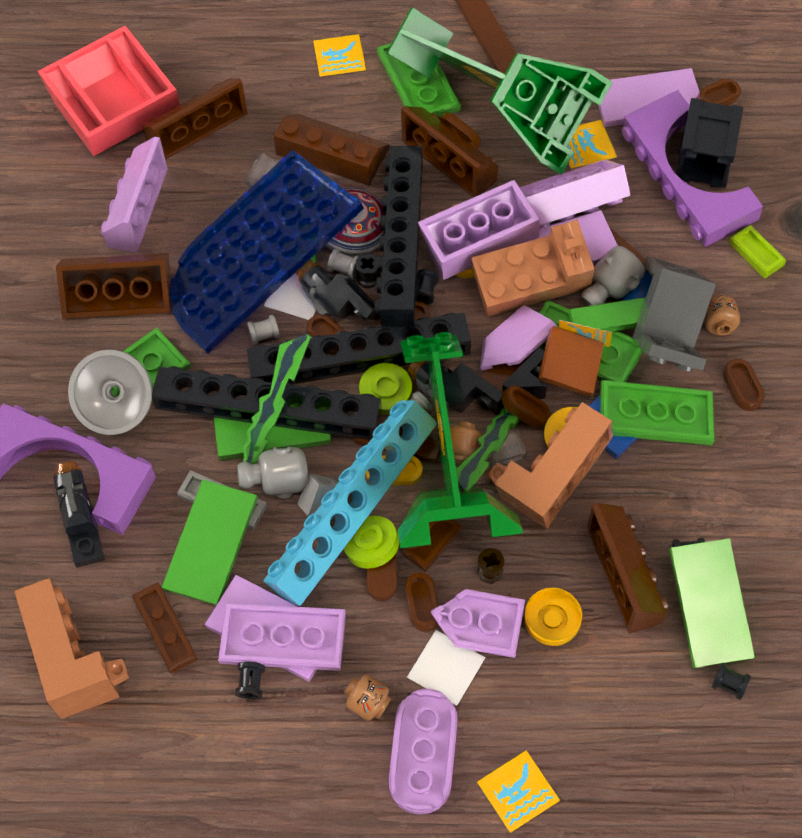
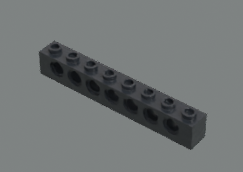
M391 146L390 157L385 158V171L389 172V176H384V192H388V195H383V211H386V215L381 216V231H385V235H380V252H384V255L378 257V271L382 272V277H377V294H381V298L375 300V314L380 315L381 326L415 327L420 232L418 222L420 221L423 174L422 146Z
M465 312L458 314L447 313L444 316L434 318L422 317L415 321V327L369 326L357 331H340L333 335L311 336L304 357H309V359L302 360L295 380L293 381L289 378L287 383L293 385L363 373L370 367L381 363L404 366L426 362L405 363L400 341H405L408 337L416 335L423 336V338L435 337L437 333L449 332L457 336L463 355L471 354V338ZM306 339L293 341L287 348L276 383L283 381L293 364L294 354ZM290 340L283 341L280 344L257 345L254 348L246 349L251 378H260L265 382H272L275 365L272 364L277 360L279 346ZM384 343L391 344L390 346H381ZM363 348L362 351H355L354 349ZM331 350H336V351H338V353H337L336 355H333V356L326 355V354L330 353L329 351H331Z
M176 366L169 368L159 367L152 391V400L155 409L253 423L252 417L259 412V398L270 394L272 382H265L260 378L243 379L232 374L215 375L204 370H197L196 372L187 371ZM282 382L275 385L274 391L269 398L273 401L264 403L263 413L258 424L264 425L274 413L273 402ZM287 383L282 395L285 404L274 426L371 440L374 430L380 424L382 414L381 398L375 397L372 394L356 395L349 394L344 390L328 391L321 390L315 386L300 387ZM183 388H190L188 391H181ZM212 391L218 392L215 395H208ZM239 395H245L243 399H235ZM293 403L301 404L298 407H290ZM321 407L329 408L326 411H318ZM348 411H356V412H357L355 415H346V414H345V413L348 412Z

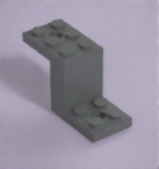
M646 256L644 267L650 271L649 275L653 276L632 338L639 344L638 347L643 349L644 353L650 356L649 359L654 362L666 364L668 360L677 363L676 367L685 371L693 372L694 368L703 370L707 359L694 346L716 283L697 270Z

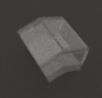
M265 153L260 154L255 158L244 183L259 193L272 196L283 173L282 161L272 159Z
M516 428L510 429L508 437L500 450L489 455L488 461L491 468L497 462L508 466L511 460L515 463L526 460L527 451L519 430ZM499 433L484 440L485 451L491 442L499 439Z

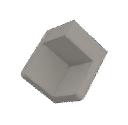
M308 473V482L301 492L298 506L307 516H310L321 506V500L324 495L333 490L338 482L332 477Z

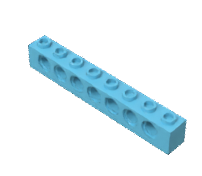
M401 400L390 409V416L374 430L373 438L357 452L356 460L351 467L345 469L340 474L339 482L335 488L324 495L321 500V506L305 520L302 531L288 542L282 557L269 567L268 575L263 581L284 600L294 605H302L437 425V422L416 401ZM402 426L403 434H402V436L400 437V436H399V429H400V427ZM385 448V449H386V457H385V459L383 460V458H382V451H383V449ZM368 470L370 476L369 480L366 482L365 473ZM352 493L353 499L351 504L349 505L348 495ZM334 515V516H335V524H334V526L331 528V526H330V520H331V517ZM317 538L318 546L316 550L313 551L312 544L313 541ZM297 562H300V571L295 574V565Z

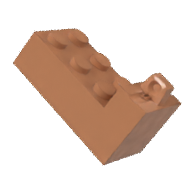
M578 219L551 227L549 236L471 258L472 272L487 318L520 309L523 305L530 306L544 302L547 299L551 300L583 291L587 287H591L595 270Z
M583 402L577 409L573 407L569 411L564 421L567 424L561 432L556 431L548 442L549 449L544 456L539 454L531 465L533 470L531 473L511 460L507 467L497 462L487 475L488 479L495 485L501 499L545 529L549 528L613 438L612 421Z
M48 578L15 590L14 592L46 700L60 719L119 698L116 685L129 678L123 659L106 662L100 651L86 655L85 651L81 650L78 642L81 640L76 623L72 622L70 614L73 611L67 596H64L61 586L55 587L51 579Z

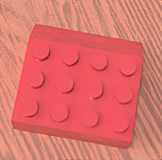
M126 26L38 71L56 107L93 157L142 131V126L150 120L156 119L180 105L175 87Z

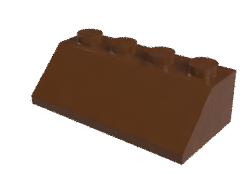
M229 78L214 85L209 90L194 96L187 102L172 108L156 119L150 120L142 126L146 141L153 137H160L166 160L247 115L242 81L240 78Z
M404 106L401 109L402 142L408 146H422L423 158L472 197L481 195L497 181L498 165L494 159L485 156L472 142H467L459 136L454 128L446 126L437 115L428 112L423 107Z
M300 114L284 116L273 135L276 155L370 186L390 148V144Z
M169 253L61 259L56 265L62 319L171 312Z
M602 503L592 504L587 530L628 633L662 624L667 614L666 612H668L667 601L664 595H659L657 591L655 572L651 567H647L644 559L646 558L644 546L641 541L637 542L633 533L635 532V526L630 515L626 516L623 506Z

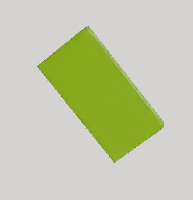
M751 225L732 236L729 240V244L764 279L786 263V259Z

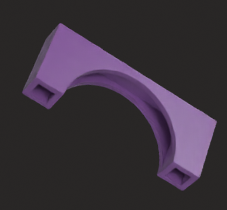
M676 90L624 116L622 134L625 140L631 142L635 147L639 160L644 161L649 167L651 177L655 181L658 180L661 184L665 197L668 200H672L675 204L679 217L687 221L693 237L696 240H700L704 247H707L758 221L763 206L749 186L726 193L706 192L688 185L674 173L668 163L665 147L673 134L686 124L689 104L679 90Z
M3 403L0 407V480L20 460L38 452L65 450L79 454L89 460L99 472L100 492L92 512L97 524L123 535L156 479L151 463L141 457L134 459L127 456L123 450L117 447L108 448L103 446L94 437H82L70 427H58L44 416H32L20 406L14 405V407Z

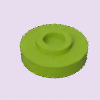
M381 363L365 371L360 379L359 392L360 395L372 394L375 397L381 398V415H390V409L397 402L411 400L412 381L409 374L402 367L391 363Z
M368 516L344 547V551L349 561L355 566L367 569L376 568L387 563L396 554L399 547L398 533L394 524L387 518Z

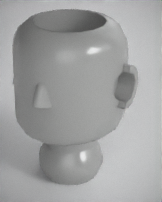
M615 246L611 248L594 266L593 281L595 283L583 290L581 298L588 306L605 304L609 296L613 299L624 298L639 285L645 273L644 265L625 247Z
M287 446V448L279 449L273 447V449L266 450L260 454L258 464H251L249 462L239 463L237 465L239 487L249 489L254 485L261 484L262 490L266 494L276 495L278 498H290L293 496V493L302 492L308 482V467L305 453L297 447Z

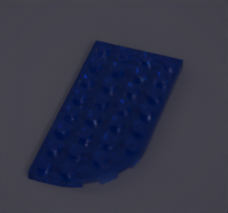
M291 150L198 235L178 260L179 267L175 278L171 279L170 297L172 298L173 314L183 331L204 352L209 354L364 209L362 202L294 150Z

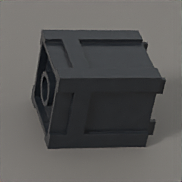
M691 98L675 172L682 181L690 183V180L709 183L711 184L710 187L726 188L730 165L734 162L743 113L742 106L733 105L732 107Z

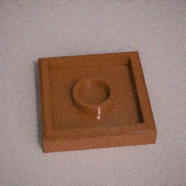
M552 326L549 329L539 380L590 397L594 394L604 343Z

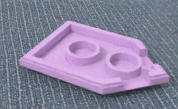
M523 305L483 339L480 369H493V365L507 363L508 366L520 364L547 340L549 329L552 326H558L549 318Z
M465 589L449 602L432 610L431 614L454 647L515 658L525 600Z

